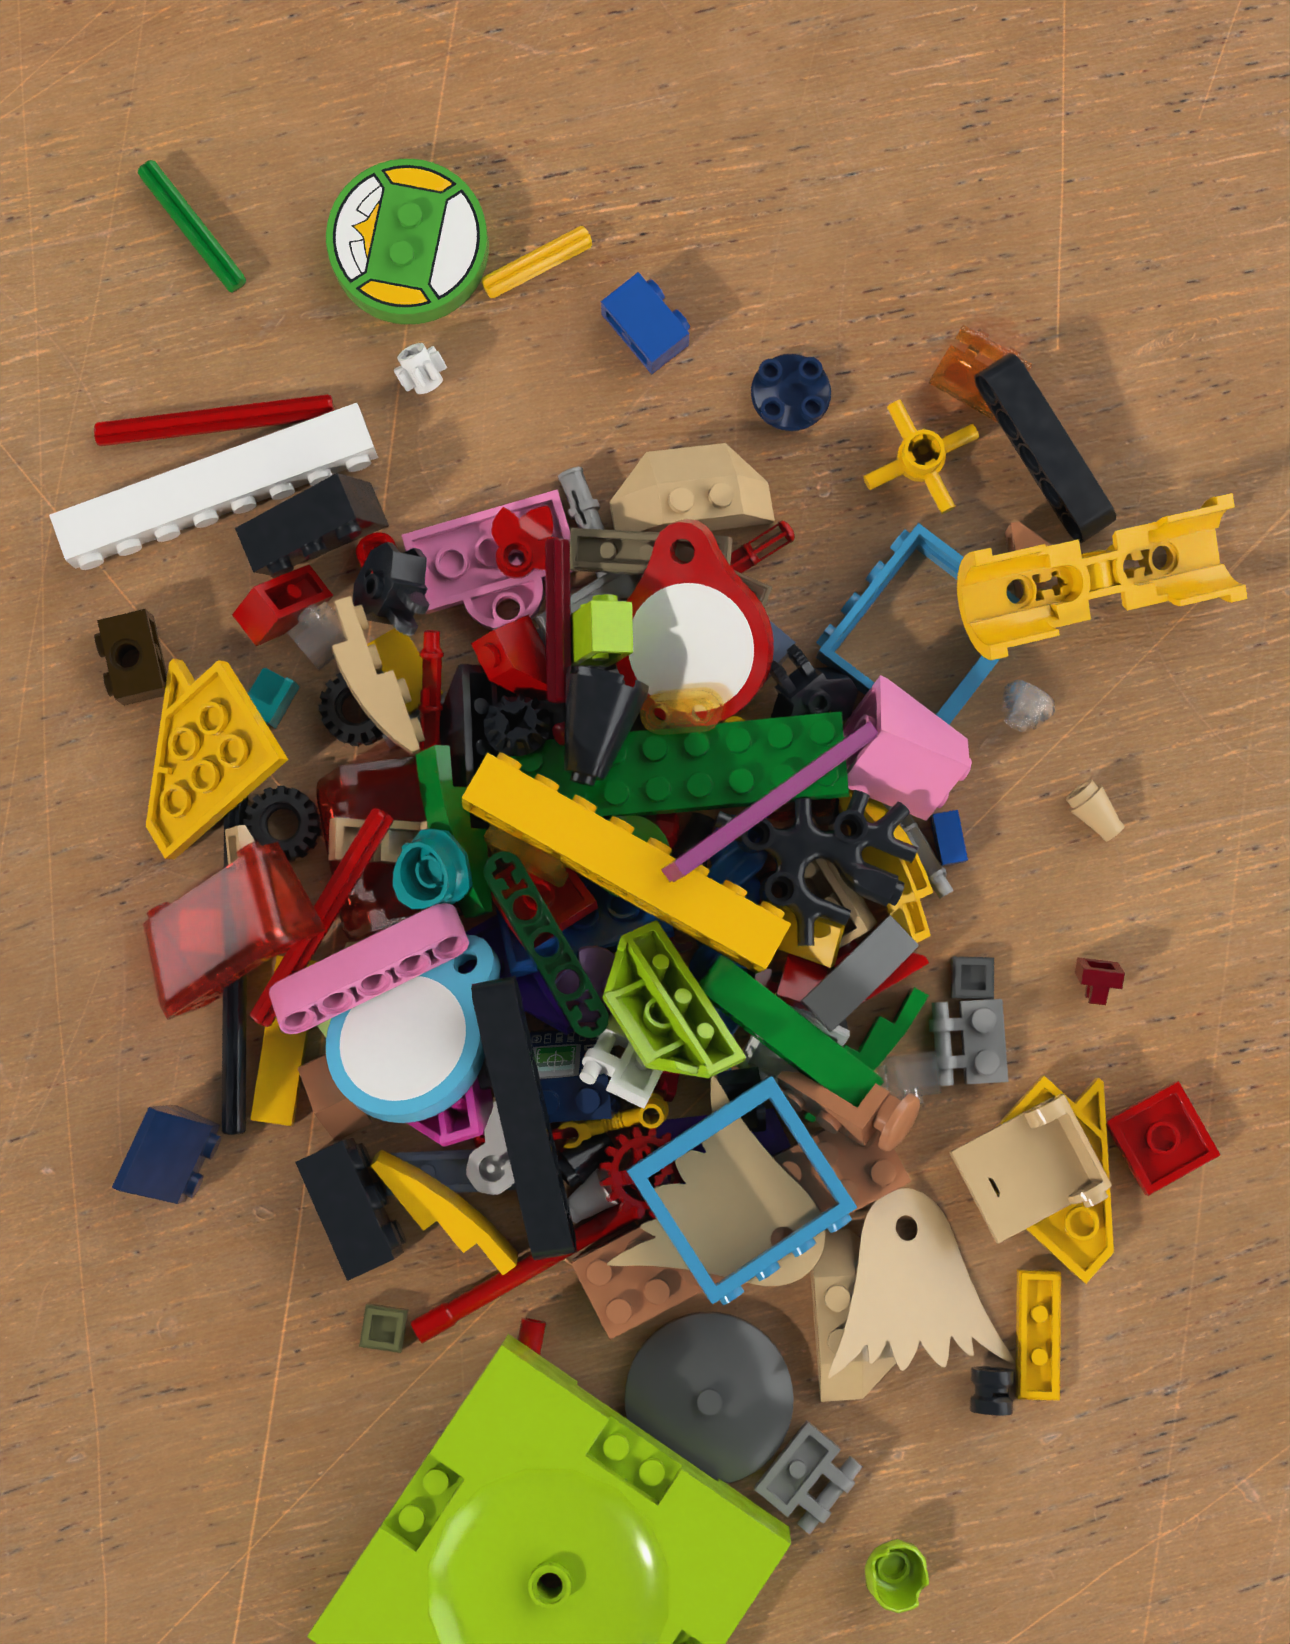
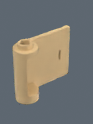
M1064 1094L1057 1095L949 1152L997 1244L1071 1204L1083 1202L1085 1208L1104 1201L1108 1198L1106 1190L1112 1186ZM988 1178H990V1179L992 1180V1182H993V1184H994V1186H995V1188H996V1190H997V1192H998V1196H997V1194H996V1191H995V1189H994V1187H993L991 1181H990Z

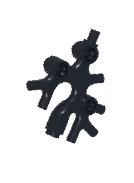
M854 790L847 810L835 816L829 823L828 831L818 829L813 822L812 799L799 798L795 799V822L791 827L786 829L774 828L764 818L749 829L755 830L759 834L758 843H753L749 840L748 831L734 840L744 852L755 854L764 850L775 859L777 864L776 870L762 881L759 889L760 898L762 901L768 902L777 908L787 906L792 910L797 921L798 946H815L814 922L816 919L824 917L845 926L851 914V910L822 899L810 892L806 886L804 876L807 866L813 860L826 859L833 863L846 885L860 896L883 906H887L888 903L895 906L898 903L905 883L898 880V875L865 862L861 854L864 848L870 846L907 862H913L918 848L896 839L893 834L895 828L910 813L904 804L898 801L882 818L874 823L866 821L863 815L870 795ZM719 811L713 827L720 828L734 816ZM842 823L849 825L851 829L850 836H845L841 832L840 827ZM773 884H777L782 888L783 894L781 898H776L772 894L771 887Z

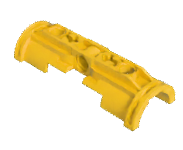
M1233 493L1212 497L1205 501L1200 509L1165 516L1157 522L1117 530L1112 535L1113 544L1106 550H1096L1081 554L1079 539L1047 547L1046 544L993 556L991 548L967 553L962 559L958 570L957 597L961 618L969 639L976 650L988 660L1008 657L1007 648L1059 636V629H1056L1057 627L1091 620L1088 600L1115 593H1121L1122 605L1127 611L1170 601L1176 606H1185L1218 597L1231 603L1247 599L1246 585L1233 579L1225 565L1220 564L1215 528H1219L1223 514L1228 509L1235 507ZM1161 546L1166 551L1167 561L1158 570L1152 563V554L1157 547ZM1124 560H1138L1140 567L1126 568L1123 572ZM1051 577H1057L1058 584L1052 586V589H1036L1035 583L1051 580ZM1016 579L1023 586V596L1017 603H1012L1007 597V587L1010 582Z

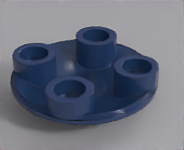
M784 354L772 359H766L760 364L752 381L751 399L757 414L767 424L780 430L799 431L809 428L824 416L831 400V385L818 359L796 354Z

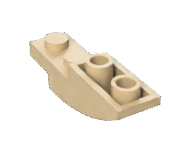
M351 596L334 601L346 641L332 645V652L351 693L367 716L392 742L410 755L419 753L420 747L418 743L425 741L418 718H409L405 703L411 702V697L405 679L397 680L394 670L377 675L376 669L382 668V663L376 645L367 646L362 630L368 629L369 625L362 605L354 607Z

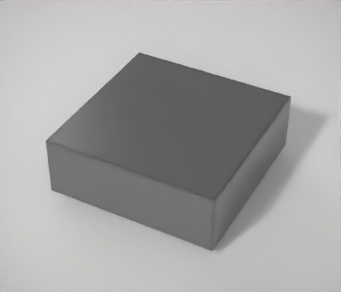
M951 957V998L994 999V957Z

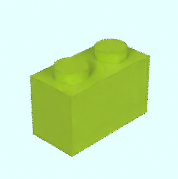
M611 594L595 595L591 601L581 604L580 608L571 614V666L609 667L633 653L632 602L618 601V596Z

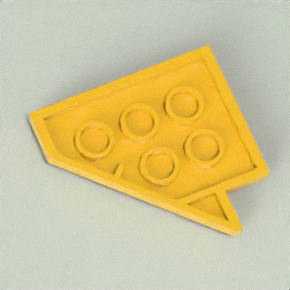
M1041 1075L995 1127L1052 1097L1064 1093L1048 1078ZM1095 1078L1074 1102L1066 1095L1065 1097L1110 1180L1104 1082L1100 1078ZM988 1178V1179L991 1181V1183H992V1185H993V1187H994V1189H995V1191H996V1194H997V1196H998V1192H997V1190H996V1188H995V1186H994L992 1180H991L990 1178ZM1110 1188L1106 1190L1108 1198L1094 1206L1085 1208L1083 1202L1071 1204L1025 1229L1085 1284L1088 1283L1114 1253Z

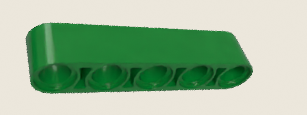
M720 955L699 982L700 987L714 1007L799 1073L804 1074L855 1107L860 1105L875 1083L879 1086L884 1083V1080L728 958Z

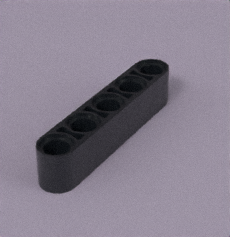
M1008 353L977 373L974 379L978 391L1068 534L1074 540L1079 539V543H1083L1116 520V513L1112 504L1022 361L1015 354Z

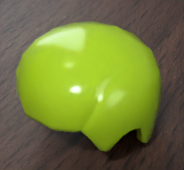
M894 1539L881 1544L872 1551L865 1564L866 1587L875 1600L886 1610L895 1613L913 1610L919 1605V1594L924 1587L929 1585L926 1559L912 1543Z

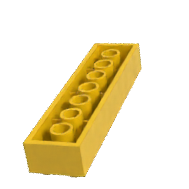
M499 752L497 758L489 753L486 754L462 796L463 809L755 974L767 969L791 923L782 919L785 912L768 902L762 901L761 905H757L746 899L747 891L731 881L725 880L723 884H720L707 877L710 870L703 865H699L677 881L669 882L661 870L675 860L674 857L670 856L672 849L652 837L647 842L632 834L635 828L615 816H612L610 821L595 813L597 807L593 803L578 795H574L572 800L558 793L557 790L560 786L541 774H537L535 778L526 775L520 770L522 764L512 757Z

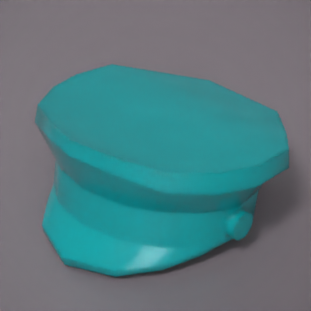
M422 829L410 844L407 842L401 847L402 852L397 859L393 871V888L399 902L411 909H426L442 903L455 904L464 898L471 889L472 877L468 854L449 831Z

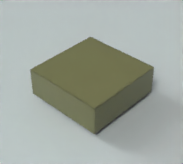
M367 1303L359 1347L401 1353L409 1309Z

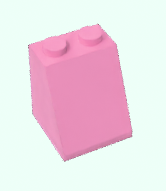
M880 675L843 725L844 738L869 721L878 731V737L846 759L848 787L853 791H862L870 795V798L892 807L899 801L908 808L909 814L926 821L936 808H941L945 804L949 792L955 784L967 777L972 764L971 758H969L968 739L888 678Z

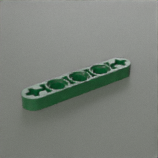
M506 851L493 854L484 865L483 874L485 880L563 1016L576 1034L587 1038L599 1036L608 1025L609 1015L607 1009L531 877L515 854ZM498 859L504 864L509 862L513 864L514 870L510 872V877L515 885L521 879L526 885V888L514 891L507 899L501 893L503 890L510 889L503 878L495 879L492 875V872L497 869L495 861ZM519 896H529L536 903V913L529 920H521L513 912V903ZM549 932L557 939V950L550 957H542L535 951L534 941L540 933ZM564 969L574 971L579 978L577 989L570 994L560 992L555 984L557 974ZM586 990L590 998L582 1000L588 1011L597 1010L599 1016L594 1020L597 1027L593 1030L589 1026H579L578 1020L583 1016L577 1005H573L570 1010L566 1005L567 1001L579 998Z

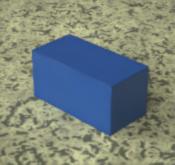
M958 810L932 814L930 822L937 857L941 865L948 866L968 861Z

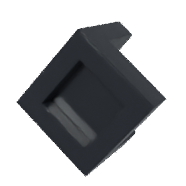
M758 1067L727 1070L717 1074V1081L723 1088L729 1101L761 1081ZM764 1102L741 1116V1119L751 1132L766 1131Z

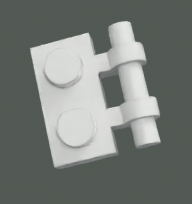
M611 1013L605 1031L598 1036L594 1048L587 1050L582 1060L584 1067L579 1077L587 1084H594L598 1075L604 1073L611 1077L606 1091L645 1109L663 1071L645 1067ZM620 1045L626 1048L621 1059L610 1054L613 1046Z

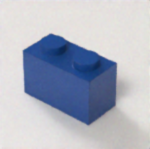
M637 272L601 301V315L652 375L689 346L690 333L688 330L690 325L680 311L675 309L672 312L663 302L665 296L660 287L652 279L646 281Z

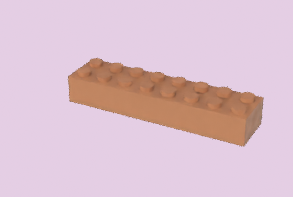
M822 1128L811 1134V1137L857 1206L849 1214L911 1182L895 1149L889 1152L879 1149L878 1143L881 1135L879 1130H876L867 1144L862 1147L839 1131L833 1134ZM798 1142L771 1155L808 1193L820 1213L836 1204L835 1199ZM650 1218L572 1259L571 1264L609 1340L703 1292L690 1270L658 1266L607 1265L609 1261L622 1252L645 1241L654 1239L655 1236L644 1231L640 1226L656 1218ZM788 1227L775 1229L771 1235L772 1246L793 1233V1230ZM709 1274L715 1284L725 1278Z

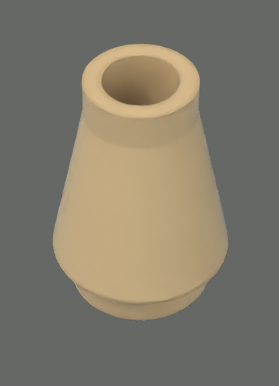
M1089 779L1067 796L1066 801L1070 804L1069 811L1097 832L1104 841L1111 840L1124 829L1125 826L1119 820L1102 784L1096 785L1092 779Z

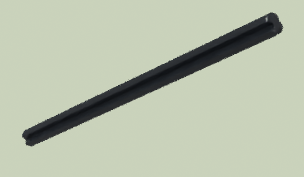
M248 796L224 816L222 1132L226 1135H240L246 1131L247 952L237 953L225 830L243 825V819H247L248 815L245 812L248 806Z

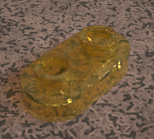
M707 687L661 690L654 692L646 698L640 710V718L643 725L650 732L659 735L705 732L713 729L722 720L725 713V705L722 697L715 690ZM695 705L705 707L707 711L705 718L696 715ZM655 708H661L665 711L666 720L661 721L656 718L654 714Z

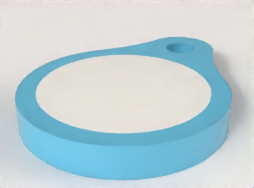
M467 935L469 946L460 956L331 1018L326 1037L328 1068L336 1086L357 1108L374 1118L387 1122H416L445 1111L469 1090L476 1080L485 1059L472 1000L471 986L474 983L499 979L501 968L497 954L484 939L475 935ZM469 960H477L475 969L470 973L461 974L458 972L459 966Z

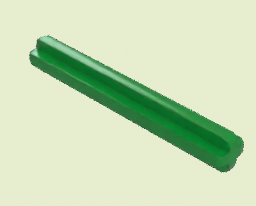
M148 160L145 164L141 165L137 171L142 181L226 289L233 293L243 287L246 283L244 274L156 161Z

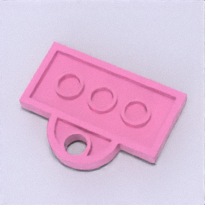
M558 490L402 534L406 551L417 548L427 558L425 585L428 590L425 598L430 605L425 615L464 604L470 616L479 625L489 630H493L496 627L499 628L528 614L532 620L538 613L543 601L544 590L542 581L546 580L545 570L534 569L528 576L520 579L509 578L501 573L496 563L498 545L492 536V522L503 507L509 509L520 518L532 509L549 506L554 523L552 537L564 538L570 542V530ZM513 553L509 557V562L512 565H520L524 561V556L521 553ZM506 599H512L520 606L519 614L511 620H504L497 615L499 603Z

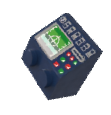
M557 1029L531 1031L530 1037L550 1122L612 1119L621 1108L620 1097L606 1091L611 1077L604 1073L599 1074L594 1084H587L579 1077L584 1067L582 1060L587 1050L594 1048L598 1036L593 1038L582 1037L574 1031L565 1035ZM613 1046L610 1052L614 1056H616L615 1046Z

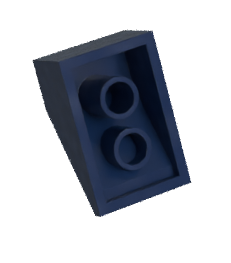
M178 1105L149 1107L112 1188L121 1192L175 1204L186 1202L187 1197L194 1198L203 1181L204 1175L199 1173L205 1158L212 1159L220 1144L221 1136L216 1135L220 1124Z

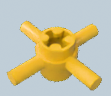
M901 400L889 404L887 409L903 441L898 448L895 461L863 476L866 486L869 490H872L904 475L912 481L926 483L941 514L953 510L956 506L939 473L945 464L947 453L979 438L974 424H970L940 438L937 433L931 430L922 429L917 431ZM917 448L918 453L921 455H926L930 452L933 459L925 462L924 465H920L915 462L916 459L913 456L912 450Z

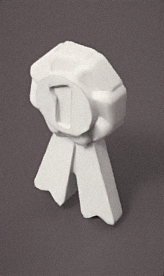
M495 1101L484 1130L485 1143L469 1155L466 1175L473 1187L478 1192L490 1195L501 1194L515 1183Z

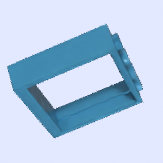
M919 523L911 533L904 529L890 547L895 552L887 564L881 560L878 561L865 579L870 583L869 587L861 596L856 592L853 593L841 609V612L846 615L837 627L829 624L816 642L821 646L816 658L827 667H834L851 678L857 689L864 695L867 694L874 682L835 652L915 549L957 580L959 566L964 557ZM1007 590L1008 599L1012 603H1017L1020 599ZM981 656L936 715L947 724H950L1000 659L988 660Z
M772 1076L766 1077L626 1169L640 1194L712 1304L719 1300L722 1305L730 1303L744 1293L741 1285L755 1276L759 1281L769 1277L781 1268L777 1261L791 1252L795 1257L805 1253L816 1245L814 1236L828 1228L830 1233L841 1229L852 1220L849 1213L857 1208ZM767 1099H770L835 1199L836 1204L715 1284L647 1178Z

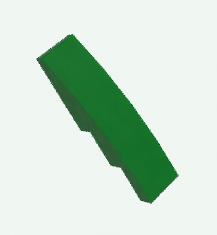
M434 745L415 754L421 799L428 828L449 831L468 854L472 887L467 895L457 903L464 918H475L492 912L491 889L483 874L484 865L488 859L486 829L471 828L470 812L463 809L462 796L467 787H453L450 746Z
M915 987L910 988L892 1022L881 1016L875 1017L857 1051L847 1045H844L843 1048L874 1071L905 1035L929 995ZM805 1111L802 1117L809 1122L816 1120V1117Z

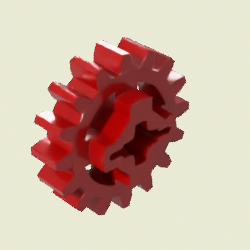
M635 1127L630 1129V1140L623 1134H619L615 1137L619 1147L616 1149L608 1146L604 1149V1152L611 1159L610 1162L599 1164V1169L608 1172V1177L599 1181L600 1186L611 1187L612 1192L606 1197L608 1202L617 1199L621 1201L618 1212L626 1213L632 1207L634 1208V1218L642 1219L645 1209H648L651 1218H656L626 1172V1169L652 1153L648 1145L660 1148L671 1140V1133L666 1132L657 1138L656 1128H647L645 1136H642L640 1129ZM630 1149L628 1164L624 1170L618 1171L623 1155ZM675 1161L647 1178L653 1188L660 1186L666 1175L670 1174L671 1180L669 1184L685 1183L676 1167ZM629 1185L637 1190L642 1201L629 1196L622 1186Z

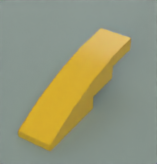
M380 1150L375 1154L371 1167L423 1231L437 1221L463 1253L475 1244H478L502 1275H505L517 1265L518 1251L487 1218L459 1194L420 1168L384 1150Z

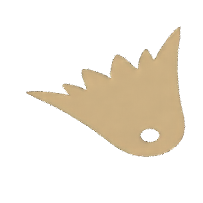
M715 1076L711 1077L710 1095L713 1113L730 1101ZM741 1117L702 1142L706 1153L690 1150L675 1160L676 1167L686 1184H667L654 1188L709 1274L727 1277L772 1247L771 1235L775 1229L788 1227L794 1232L821 1214L813 1199L767 1152ZM657 1219L645 1222L640 1226L641 1229L655 1236L654 1239L645 1241L622 1252L607 1263L609 1266H658L689 1270ZM825 1230L813 1237L816 1245L798 1257H795L792 1252L777 1261L781 1268L762 1281H759L755 1276L746 1283L761 1286H782L803 1278L814 1268L820 1259L824 1249Z
M899 1188L876 1200L868 1211L863 1224L856 1279L849 1313L828 1378L835 1376L858 1356L866 1345L869 1363L873 1364L881 1355L887 1341H889L895 1361L901 1371L905 1370L911 1363L918 1349L919 1341H921L930 1357L938 1365L945 1368L949 1357L951 1336L957 1345L969 1356L974 1355L973 1337L979 1344L996 1356L1015 1364L1012 1355L995 1330L979 1299L963 1262L954 1233L939 1206L924 1193L908 1188ZM901 1216H910L917 1224V1234L910 1241L901 1239L896 1232V1222Z

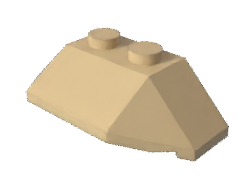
M726 443L646 452L610 501L614 530L660 533L669 524L683 519L698 520L706 525L710 531L773 524L775 522L768 482Z
M849 1228L839 1229L833 1233L825 1230L824 1249L819 1261L810 1271L821 1402L863 1399L896 1364L889 1341L886 1342L884 1350L873 1364L869 1363L866 1345L858 1356L835 1376L828 1378L848 1317L858 1266L861 1238Z

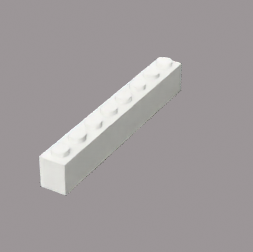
M354 403L58 511L49 516L65 560L75 569L80 567L81 570H88L103 564V559L117 553L120 556L136 553L142 549V544L156 539L158 542L172 540L181 534L180 530L194 525L197 528L210 526L219 520L218 516L232 511L235 514L248 512L257 506L256 502L270 497L273 500L289 497L295 493V488L308 483L314 486L338 472L347 469L349 472L363 470L370 466L371 460L377 459L378 455L358 403Z

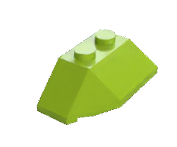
M655 920L621 936L602 999L645 1067L710 1078L745 1061V1054L659 922Z

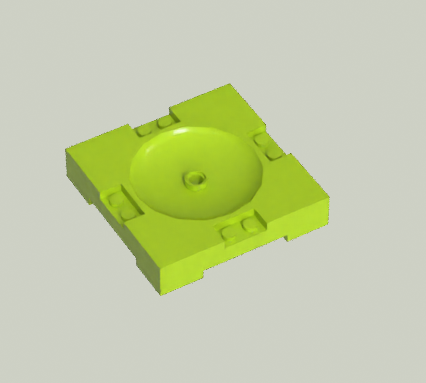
M508 1334L317 1619L307 1637L316 1644H726L790 1547L789 1526L719 1478L716 1481L577 1385V1380ZM546 1573H554L559 1576L562 1584L556 1588H549L542 1583L540 1577Z

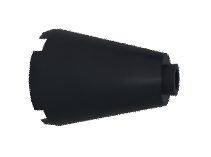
M568 666L565 691L564 771L571 773L570 781L591 787L595 786L596 780L605 781L648 697V685L636 680L633 688L625 685L624 675L585 666H578L577 670L572 666Z

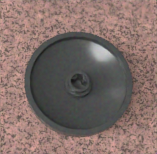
M710 1311L696 1312L667 1322L651 1334L642 1344L634 1357L627 1376L625 1388L627 1419L716 1481L719 1478L726 1484L751 1475L772 1458L788 1432L793 1413V1386L787 1365L781 1353L770 1338L759 1328L731 1314Z

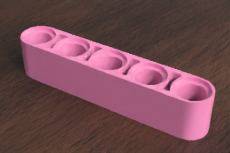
M448 903L431 906L275 983L270 988L269 996L281 1031L287 1034L304 1032L463 954L469 946V940L456 907Z

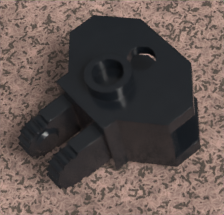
M385 542L372 549L354 582L352 599L354 607L362 605L368 621L394 625L393 627L404 635H414L419 626L413 618L414 614H425L430 605L425 598L428 590L425 585L427 558L420 549L412 548L404 553H400L396 546L390 542Z
M794 644L787 649L790 660L797 667L790 675L787 676V672L782 665L774 660L772 661L769 673L777 683L774 688L778 695L770 718L829 713L830 711H842V721L851 716L859 692L851 678L834 667L814 668L801 649Z

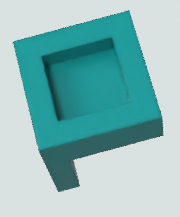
M263 668L248 695L266 724L276 729L300 686L288 677L284 678L268 668Z

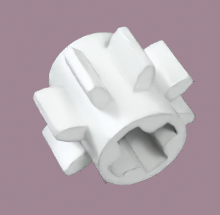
M416 343L405 348L398 355L397 359L401 366L396 367L393 371L406 391L414 388L417 394H425L434 390L442 383L443 378L440 371L445 370L447 366L434 346L426 349L423 343Z

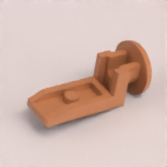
M781 1071L777 1077L781 1091L795 1111H807L815 1116L818 1124L828 1132L836 1134L839 1131L862 1147L867 1144L875 1131L879 1130L881 1132L878 1143L879 1149L886 1152L895 1149L911 1130L920 1108V1100L913 1093L899 1100L876 1083L860 1105L855 1107L802 1073Z

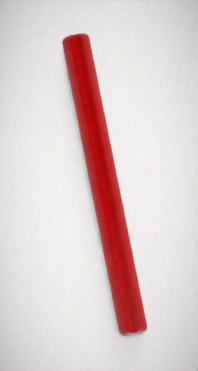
M327 394L97 422L94 426V437L97 445L109 446L298 423L334 411V404L331 395Z
M373 808L250 1012L251 1018L256 1023L265 1027H270L273 1024L276 1014L269 996L270 988L278 981L306 968L393 824V817L386 811Z

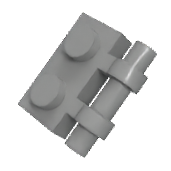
M1002 999L959 1001L960 1018H949L948 1002L932 1003L933 1019L929 1020V1032H934L935 1057H931L932 1070H936L937 1086L954 1085L953 1068H964L965 1084L1009 1082ZM950 1031H961L963 1055L952 1056Z
M806 1420L756 1483L754 1490L787 1517H789L798 1504L802 1506L806 1512L797 1524L805 1532L811 1534L819 1522L824 1524L832 1514L830 1508L843 1492L848 1493L855 1485L853 1479L863 1466L851 1456H849L841 1468L831 1463L840 1452V1447ZM824 1474L830 1479V1482L819 1496L814 1498L808 1491L818 1478Z

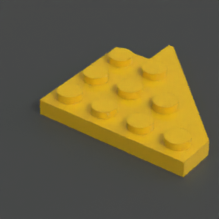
M173 658L169 662L146 819V828L165 859L175 860L289 760L230 664L226 661L218 660L196 681L183 660Z

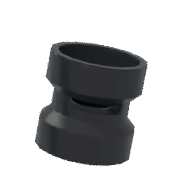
M990 1366L972 1367L971 1381L975 1384V1394L970 1398V1411L984 1415H1012L1013 1400L1009 1397V1387L1014 1384V1370Z

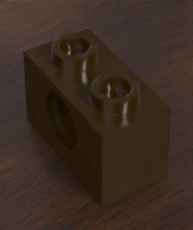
M141 609L97 620L100 633H96L94 638L100 657H105L109 672L103 673V679L108 695L110 697L114 696L115 700L124 706L164 696L167 671L154 616L146 609ZM137 649L139 651L137 663L132 667L124 668L122 665L124 654L129 650Z

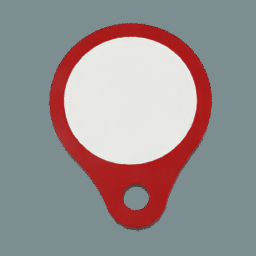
M683 519L669 524L660 531L655 540L647 568L626 601L632 602L633 653L616 662L619 674L624 675L625 685L634 688L635 681L638 680L649 686L648 697L643 707L650 713L679 725L714 724L733 716L744 708L764 685L773 661L774 639L772 627L762 603L732 569L710 529L698 520ZM679 539L688 540L694 547V557L689 562L682 561L675 555Z

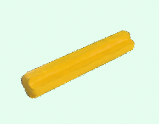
M579 226L483 276L481 279L483 288L490 298H496L591 248V236L584 226Z

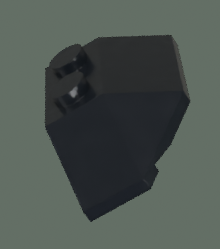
M460 664L457 666L440 714L441 745L450 746L453 787H468L487 753L497 758L499 752L489 744L485 736L483 720L486 719L489 706H494L498 703L503 695L506 697L517 696L515 693L489 681L481 665ZM506 717L510 724V730L513 731L517 727V720ZM470 813L471 828L486 829V831H502Z

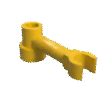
M653 1090L645 1109L636 1105L632 1109L616 1113L612 1119L564 1121L559 1124L558 1129L573 1127L578 1131L579 1135L576 1138L566 1140L564 1143L565 1148H576L583 1140L608 1131L642 1124L650 1129L656 1128L666 1120L669 1113V1102L663 1100L662 1092ZM654 1108L659 1113L655 1116H649L645 1113V1110Z

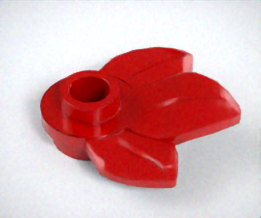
M549 506L532 509L520 518L509 509L503 507L495 516L491 532L494 541L498 545L496 563L501 573L505 576L520 579L528 576L534 569L545 570V542L547 539L558 538L552 537L554 523ZM513 553H521L524 556V561L520 565H512L509 562V557Z

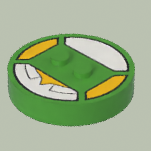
M396 159L379 163L364 170L354 177L340 192L333 204L327 222V253L338 283L349 299L359 308L383 321L396 324H421L437 320L452 313L474 293L481 282L487 266L489 239L483 210L478 199L460 177L433 162L419 159Z

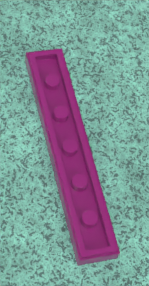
M871 721L859 727L662 868V872L669 882H675L684 877L878 737V731Z

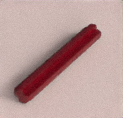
M551 538L545 542L547 699L553 703H565L566 674L568 666H571L570 542L564 538Z

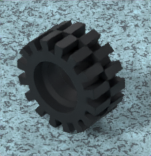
M341 672L336 674L338 678L333 682L330 679L325 684L327 686L326 691H321L319 697L322 700L321 705H319V712L322 715L321 720L324 726L339 741L344 744L345 742L349 743L351 746L359 747V744L367 746L371 745L375 739L381 740L383 732L370 718L361 723H352L345 719L342 713V705L345 699L352 693Z
M277 786L276 789L271 787L264 789L265 793L261 796L257 794L252 799L254 800L252 806H247L245 812L248 815L247 819H243V825H246L266 858L276 862H293L298 857L304 858L308 855L307 851L310 848L314 849L317 845L315 842L317 836H321L322 829H320V823H322L321 815L318 814L317 806L309 797L295 788ZM279 809L292 810L298 818L296 833L286 840H277L268 831L269 817Z

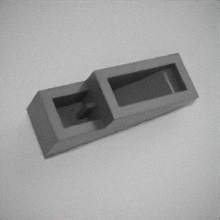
M889 915L800 1002L829 1032H832L915 951L919 944Z

